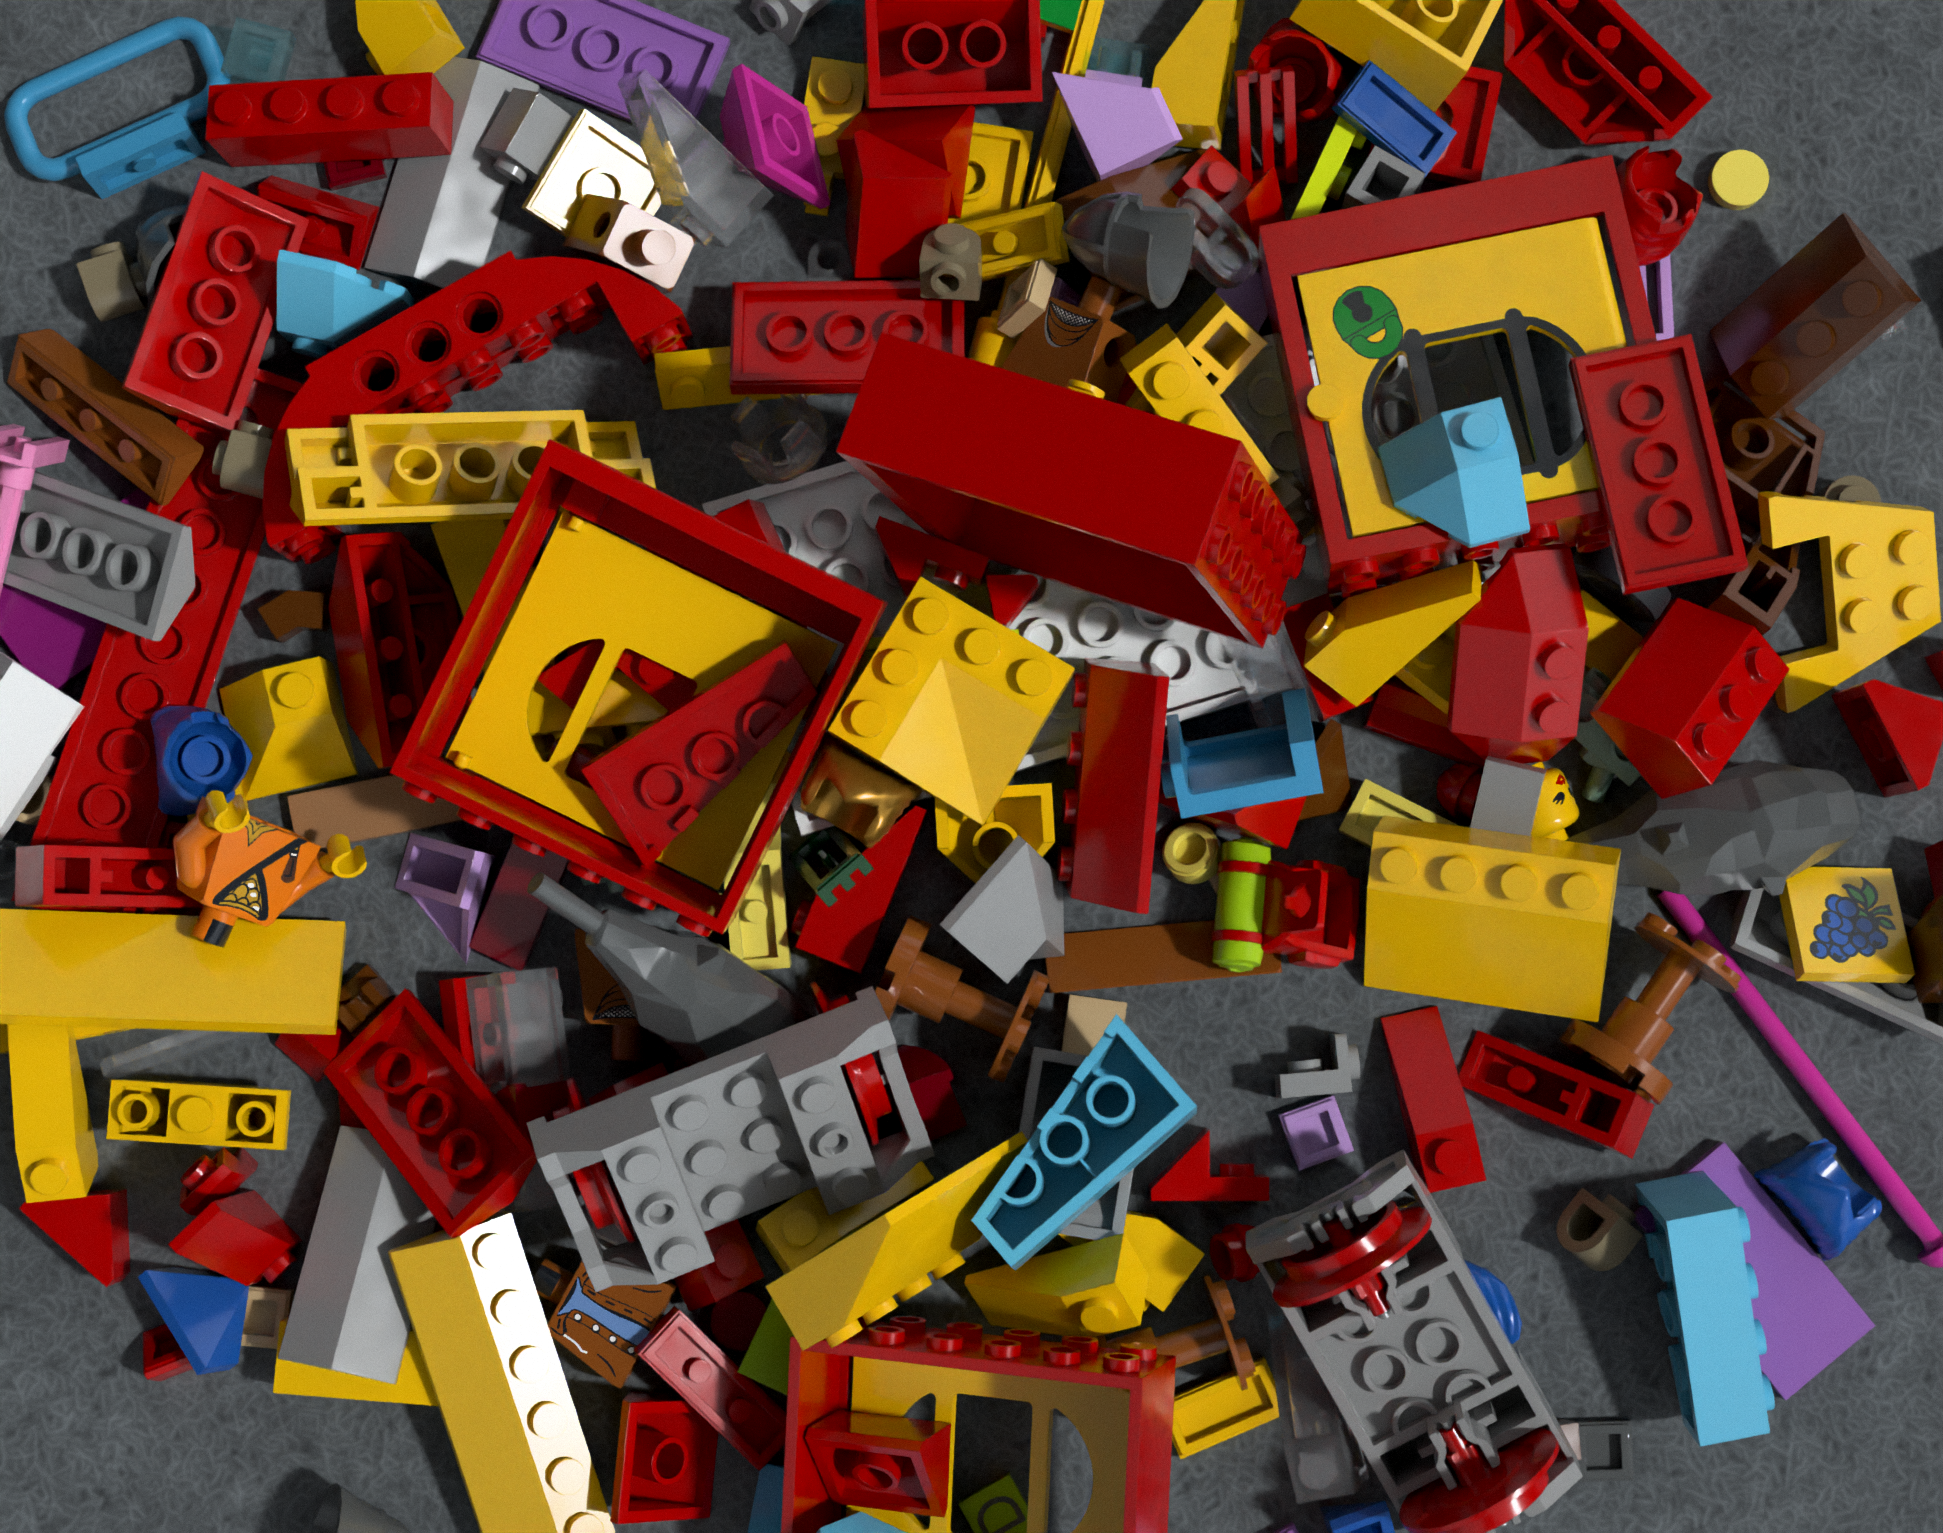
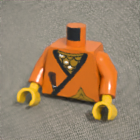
M218 790L210 791L206 797L202 796L196 815L175 835L173 840L178 877L177 889L204 904L191 934L203 941L223 948L238 917L268 927L275 922L279 914L310 890L328 881L335 875L341 878L356 877L366 869L367 865L363 846H355L351 850L347 836L343 834L331 836L327 842L328 853L319 852L321 846L305 837L250 815L243 795H235V798L230 803H227L224 793Z

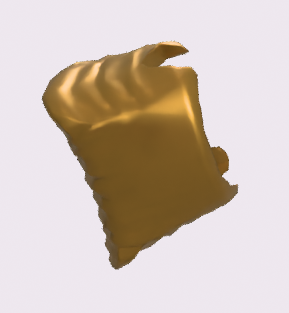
M827 734L822 740L820 752L816 755L812 770L808 773L807 780L803 783L800 807L803 811L825 819L839 829L849 833L865 847L871 848L888 833L894 825L896 818L902 815L904 808L910 806L911 800L919 797L922 790L912 783H906L903 779L896 778L893 774L885 773L883 769H878L873 763L864 761L862 757L856 756L853 751L847 750L845 745L839 744L836 738H832L830 734Z

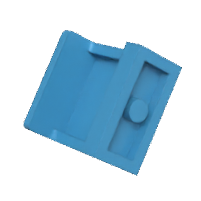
M1305 688L1282 692L1286 724L1200 740L1185 741L1178 714L1166 716L1167 736H1164L1161 780L1165 798L1177 797L1181 819L1324 793Z

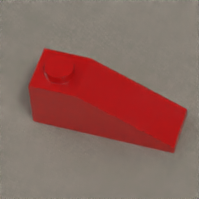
M914 806L890 828L888 833L879 842L861 853L874 869L866 876L858 868L850 874V878L856 885L848 892L841 884L835 887L831 892L838 900L833 905L828 907L817 894L813 904L805 900L802 901L790 931L799 936L796 948L860 974L863 973L927 815L926 809Z
M70 845L16 847L15 906L203 908L204 904L177 889L178 877L174 849Z
M1432 1006L1380 1018L1414 1168L1430 1193L1487 1181L1473 1120L1438 1007Z
M1477 1030L1459 1073L1462 1087L1633 1159L1655 1106L1637 1093Z
M255 1190L213 1201L168 1245L177 1254L243 1285L250 1286L260 1282L263 1278L270 1284L280 1278L297 1261V1258L291 1251L303 1240Z

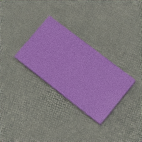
M500 0L476 58L537 83L543 88L687 145L731 42L728 37L636 0Z
M1720 1141L1680 1175L1704 1171L1737 1207L1742 1206L1746 1213L1751 1238L1750 1242L1743 1243L1745 1262H1749L1752 1265L1759 1289L1758 1298L1751 1299L1753 1317L1760 1321L1767 1344L1766 1354L1759 1355L1761 1372L1767 1375L1776 1393L1782 1399L1787 1400L1875 1327V1324L1725 1142ZM1642 1205L1634 1212L1637 1215L1634 1220L1645 1233L1655 1232L1653 1214L1645 1205Z

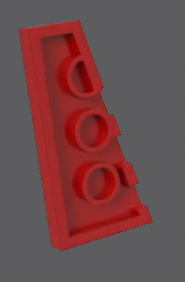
M784 639L582 765L581 771L646 869H648L662 854L667 845L699 816V812L722 789H725L741 773V769L762 748H765L818 693L817 688Z

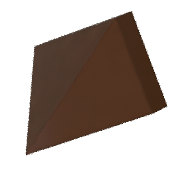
M1329 719L1324 723L1315 738L1324 793L1307 796L1298 821L1344 811L1352 801L1341 724L1333 719Z

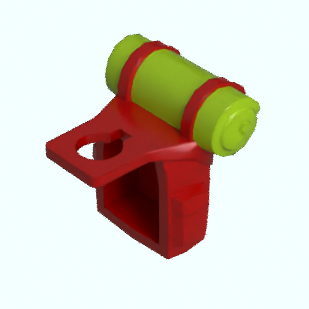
M1240 837L1239 839L1222 843L1221 862H1218L1217 866L1219 878L1214 931L1211 934V943L1214 944L1213 963L1218 964L1219 967L1227 968L1228 971L1245 972L1259 967L1263 954L1276 953L1286 955L1290 964L1312 969H1332L1338 967L1339 963L1353 959L1359 921L1360 879L1348 875L1345 867L1324 863L1320 860H1300L1296 866L1271 860L1270 847L1248 837Z

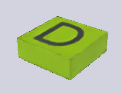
M1010 1472L958 1501V1505L974 1533H1027L1028 1504Z

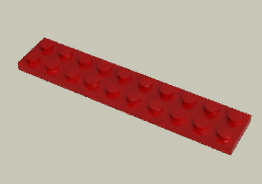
M257 368L240 420L274 429V436L288 405L304 384ZM178 417L176 426L204 447V452L169 504L161 506L150 498L146 511L191 527L195 589L161 641H152L107 623L80 700V704L85 707L75 719L69 731L30 846L158 847L169 815L162 813L158 808L157 759L153 727L150 722L151 716L155 711L166 706H197L206 708L266 535L262 508L263 499L221 488L220 475L212 473L213 459L217 446L221 440L229 441L231 434L229 432ZM14 890V893H13V896H12V899H11V901H14V902H15V890ZM34 907L40 910L133 914L137 910V908Z

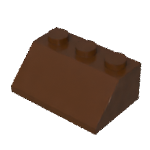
M1842 213L1714 326L1710 333L1730 376L1767 420L1782 418L1789 415L1921 302V299L1846 213Z

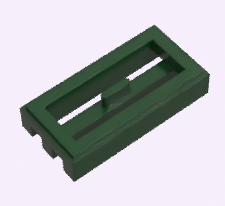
M836 826L816 832L791 853L788 858L828 907L838 900L831 892L835 887L841 884L848 892L856 885L849 875L857 868L864 876L874 869ZM830 838L847 855L839 864L823 846ZM813 853L830 871L822 879L806 862V859Z

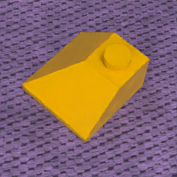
M318 656L263 669L219 689L224 713L229 720V724L242 736L253 754L249 769L242 780L246 801L358 775L332 662Z

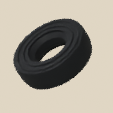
M1611 546L1592 552L1576 551L1573 555L1578 583L1593 596L1616 611L1641 622L1653 623L1660 617L1668 605L1671 593L1667 587L1623 595Z

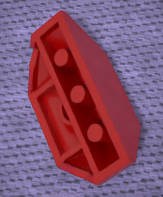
M1505 0L1503 67L1584 146L1670 141L1713 98L1615 0Z
M401 532L354 534L341 537L329 602V613L346 718L378 768L393 766L459 628L453 588L426 559L409 546L411 543ZM471 695L461 713V716L451 736L455 732L456 728L458 727L459 723L461 722L463 716L465 715L466 711L468 710L472 702Z
M1566 543L1509 549L1499 562L1501 567L1482 584L1481 600L1456 621L1447 728L1485 761L1488 756L1522 764L1548 761L1577 736L1589 627L1571 548Z

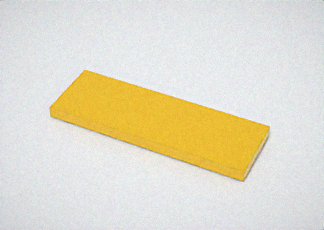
M0 909V1024L336 1035L347 932L345 921L276 919L273 924L265 927L238 917L223 948L203 941L191 934L199 916Z

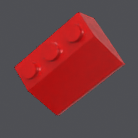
M864 0L863 68L865 106L868 108L1043 102L1040 0Z
M1676 598L1668 603L1660 617L1654 622L1590 711V714L1659 797L1664 799L1713 784L1790 669L1755 626Z

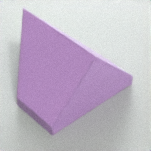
M1052 72L1078 143L1097 182L1116 174L1149 165L1183 139L1159 87L1146 88Z
M410 833L395 889L408 892L467 964L471 950L469 945L480 919L497 856Z

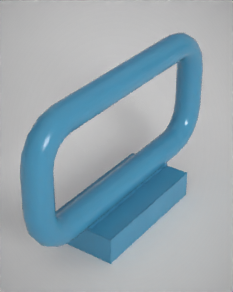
M177 16L165 19L21 85L7 101L4 112L6 130L17 157L27 172L41 180L59 181L81 173L100 198L104 199L206 153L198 133L191 123L207 116L209 85L230 84L228 66L216 38L206 25L190 17ZM182 39L188 40L193 44L207 75L206 86L200 93L60 157L48 158L40 152L28 123L29 111L35 104L173 41Z

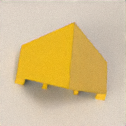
M1052 783L1008 785L984 826L935 798L937 849L975 884L1018 835L1041 857L1055 843Z

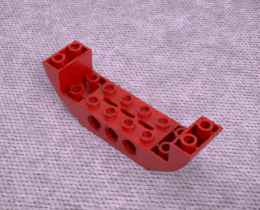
M511 250L305 366L310 377L290 402L273 436L264 471L262 508L268 545L294 563L303 559L305 564H312L334 552L336 546L333 541L345 535L340 525L303 526L290 507L292 489L284 442L287 429L347 428L350 415L443 413L453 405V401L450 398L469 386H471L473 391H480L493 385L503 376L501 368L521 358L523 363H528L544 356L553 348L552 339L570 329L574 335L590 330L602 321L603 316L601 312L611 307L643 365L655 360L654 354L687 350L684 342L693 338L683 311L654 286L622 269L588 259L557 256L516 259ZM496 322L490 331L481 333L485 326ZM446 350L441 358L431 362L438 352ZM394 379L392 385L381 391L387 381Z

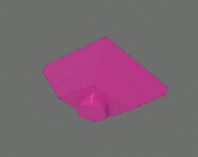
M740 64L733 68L719 116L725 139L722 142V150L729 165L734 170L746 174L766 187L819 209L830 205L807 106L745 65Z

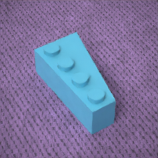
M1116 1014L1088 1057L1086 1056L1072 1076L1070 1083L1053 1107L1048 1110L1025 1147L1015 1157L971 1221L1009 1266L1016 1271L1196 1115L1197 1105Z
M1704 1171L1636 1183L1635 1189L1638 1204L1641 1206L1645 1205L1653 1214L1656 1229L1655 1232L1645 1233L1649 1257L1654 1258L1659 1277L1663 1282L1667 1283L1668 1288L1657 1293L1661 1316H1663L1669 1335L1671 1337H1678L1679 1344L1669 1345L1668 1351L1683 1424L1700 1447L1769 1434L1770 1428L1767 1411L1774 1410L1775 1400L1769 1378L1761 1372L1759 1355L1766 1354L1767 1344L1760 1321L1753 1317L1751 1299L1758 1298L1759 1289L1752 1265L1749 1262H1745L1743 1243L1750 1242L1751 1235L1749 1222L1743 1207H1737Z

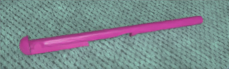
M1667 891L1660 892L1657 897L1691 942L1694 943L1698 939L1712 946L1727 958L1724 965L1741 976L1742 979L1738 983L1739 989L1736 993H1731L1908 1228L1915 1232L1922 1241L1924 1249L1917 1256L1919 1261L1929 1267L1942 1268L1943 1234L1936 1227L1920 1203L1685 894Z

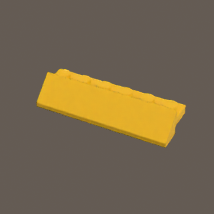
M584 410L350 415L347 428L287 429L284 441L292 489L289 505L303 526L511 519L549 439L576 449L655 489L656 485L650 458L642 457L635 421L586 422ZM561 506L555 518L561 517L563 511L573 515L575 513Z
M504 1210L494 1214L463 1235L455 1238L449 1237L445 1230H441L387 1251L480 1533H615L511 1212Z

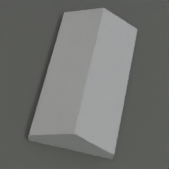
M453 57L434 73L454 101L451 155L398 158L364 267L366 270L435 290L445 288L486 264L511 179L493 167L497 159L479 146L513 88L539 92L540 89L539 84L481 60Z
M35 471L31 490H25L4 584L152 641H161L195 589L192 529L187 525Z
M1764 888L1744 890L1732 918L1730 948L1795 977L1779 895L1771 897ZM1902 913L1905 932L1909 933L1917 924L1918 919ZM1913 978L1907 983L1804 981L1943 1045V1003H1919Z
M340 1126L278 1359L396 1385L411 1329V1322L387 1251L435 1233L438 1221L367 1129Z

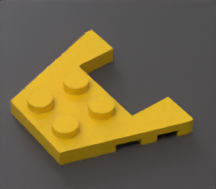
M1769 491L1757 493L1762 544L1775 549L1819 538L1827 644L1779 656L1790 669L1775 691V698L1779 709L1786 713L1798 710L1941 622L1933 511L1921 506L1860 500L1849 502L1804 495V497L1788 496Z

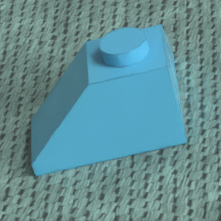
M279 250L277 258V331L287 341L293 342L291 350L296 353L321 358L327 354V350L333 351L413 306L415 299L405 287L387 280H380L379 288L371 287V279L357 274V269L340 262Z
M1501 397L1441 412L1378 447V454L1393 506L1415 519L1418 516L1448 532V537L1468 548L1529 533L1530 525L1519 455Z

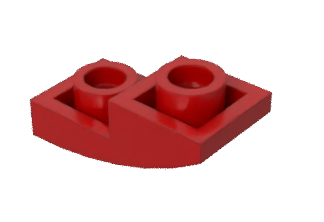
M223 1147L212 1159L207 1155L201 1156L187 1169L180 1179L184 1186L180 1191L179 1206L187 1214L198 1216L213 1201L229 1197L256 1171L258 1162L241 1147L233 1155Z

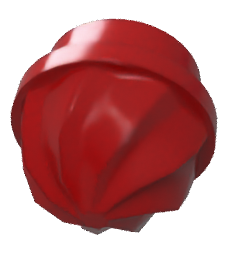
M1456 763L1441 774L1437 783V799L1449 812L1450 816L1458 820L1465 817L1472 820L1484 767L1477 764L1467 766Z
M1239 1223L1229 1224L1223 1228L1222 1233L1215 1234L1211 1238V1260L1216 1272L1222 1279H1236L1239 1282H1246L1252 1280L1256 1274L1261 1272L1257 1264L1253 1263L1246 1250V1232L1254 1228V1226L1241 1225Z

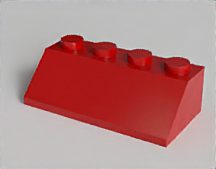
M1085 658L1084 673H1074L1071 703L1072 707L1080 708L1079 731L1070 730L1068 734L1067 765L1076 766L1074 789L1065 788L1062 799V823L1071 824L1069 846L1059 847L1057 858V880L1066 881L1065 888L1071 898L1139 914H1148L1169 688V676L1155 663Z

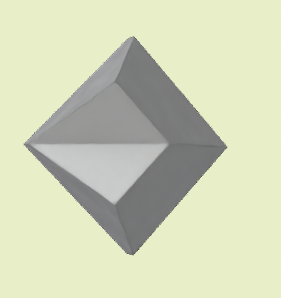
M1018 835L940 925L1008 984L1028 960L1065 956L1063 881L1057 880V871Z

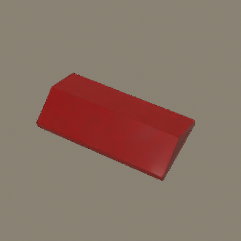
M199 172L174 240L175 245L171 248L121 388L169 415L231 433L232 429L236 430L277 315V258L279 250L298 253L310 220L208 173Z
M406 988L323 1070L451 1238L463 1235L512 1203L537 1162L533 1143L516 1124L507 1110L415 995Z

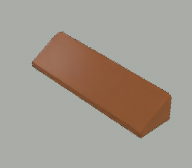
M43 329L18 335L7 384L161 506L169 504L199 462L204 452V447L146 401L122 389L123 383L56 331Z
M1215 920L1065 933V956L1045 958L1046 974L1050 977L1048 993L1282 973L1280 954L1276 953L1263 954L1261 965L1245 972L1228 971L1227 968L1219 967L1218 964L1212 962L1214 944L1211 943V934L1214 931Z

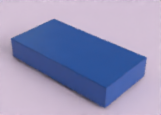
M1370 60L1364 66L1361 65L1331 107L1334 112L1375 146L1425 173V177L1457 134L1452 127Z

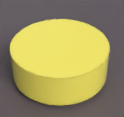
M1733 150L1724 154L1713 165L1708 176V188L1713 199L1721 206L1731 210H1743L1754 205L1764 195L1769 184V172L1766 164L1758 155L1747 150Z
M1187 823L1177 827L1168 835L1163 845L1162 856L1165 865L1176 879L1187 884H1199L1209 880L1217 873L1218 862H1221V842L1209 827L1200 823Z

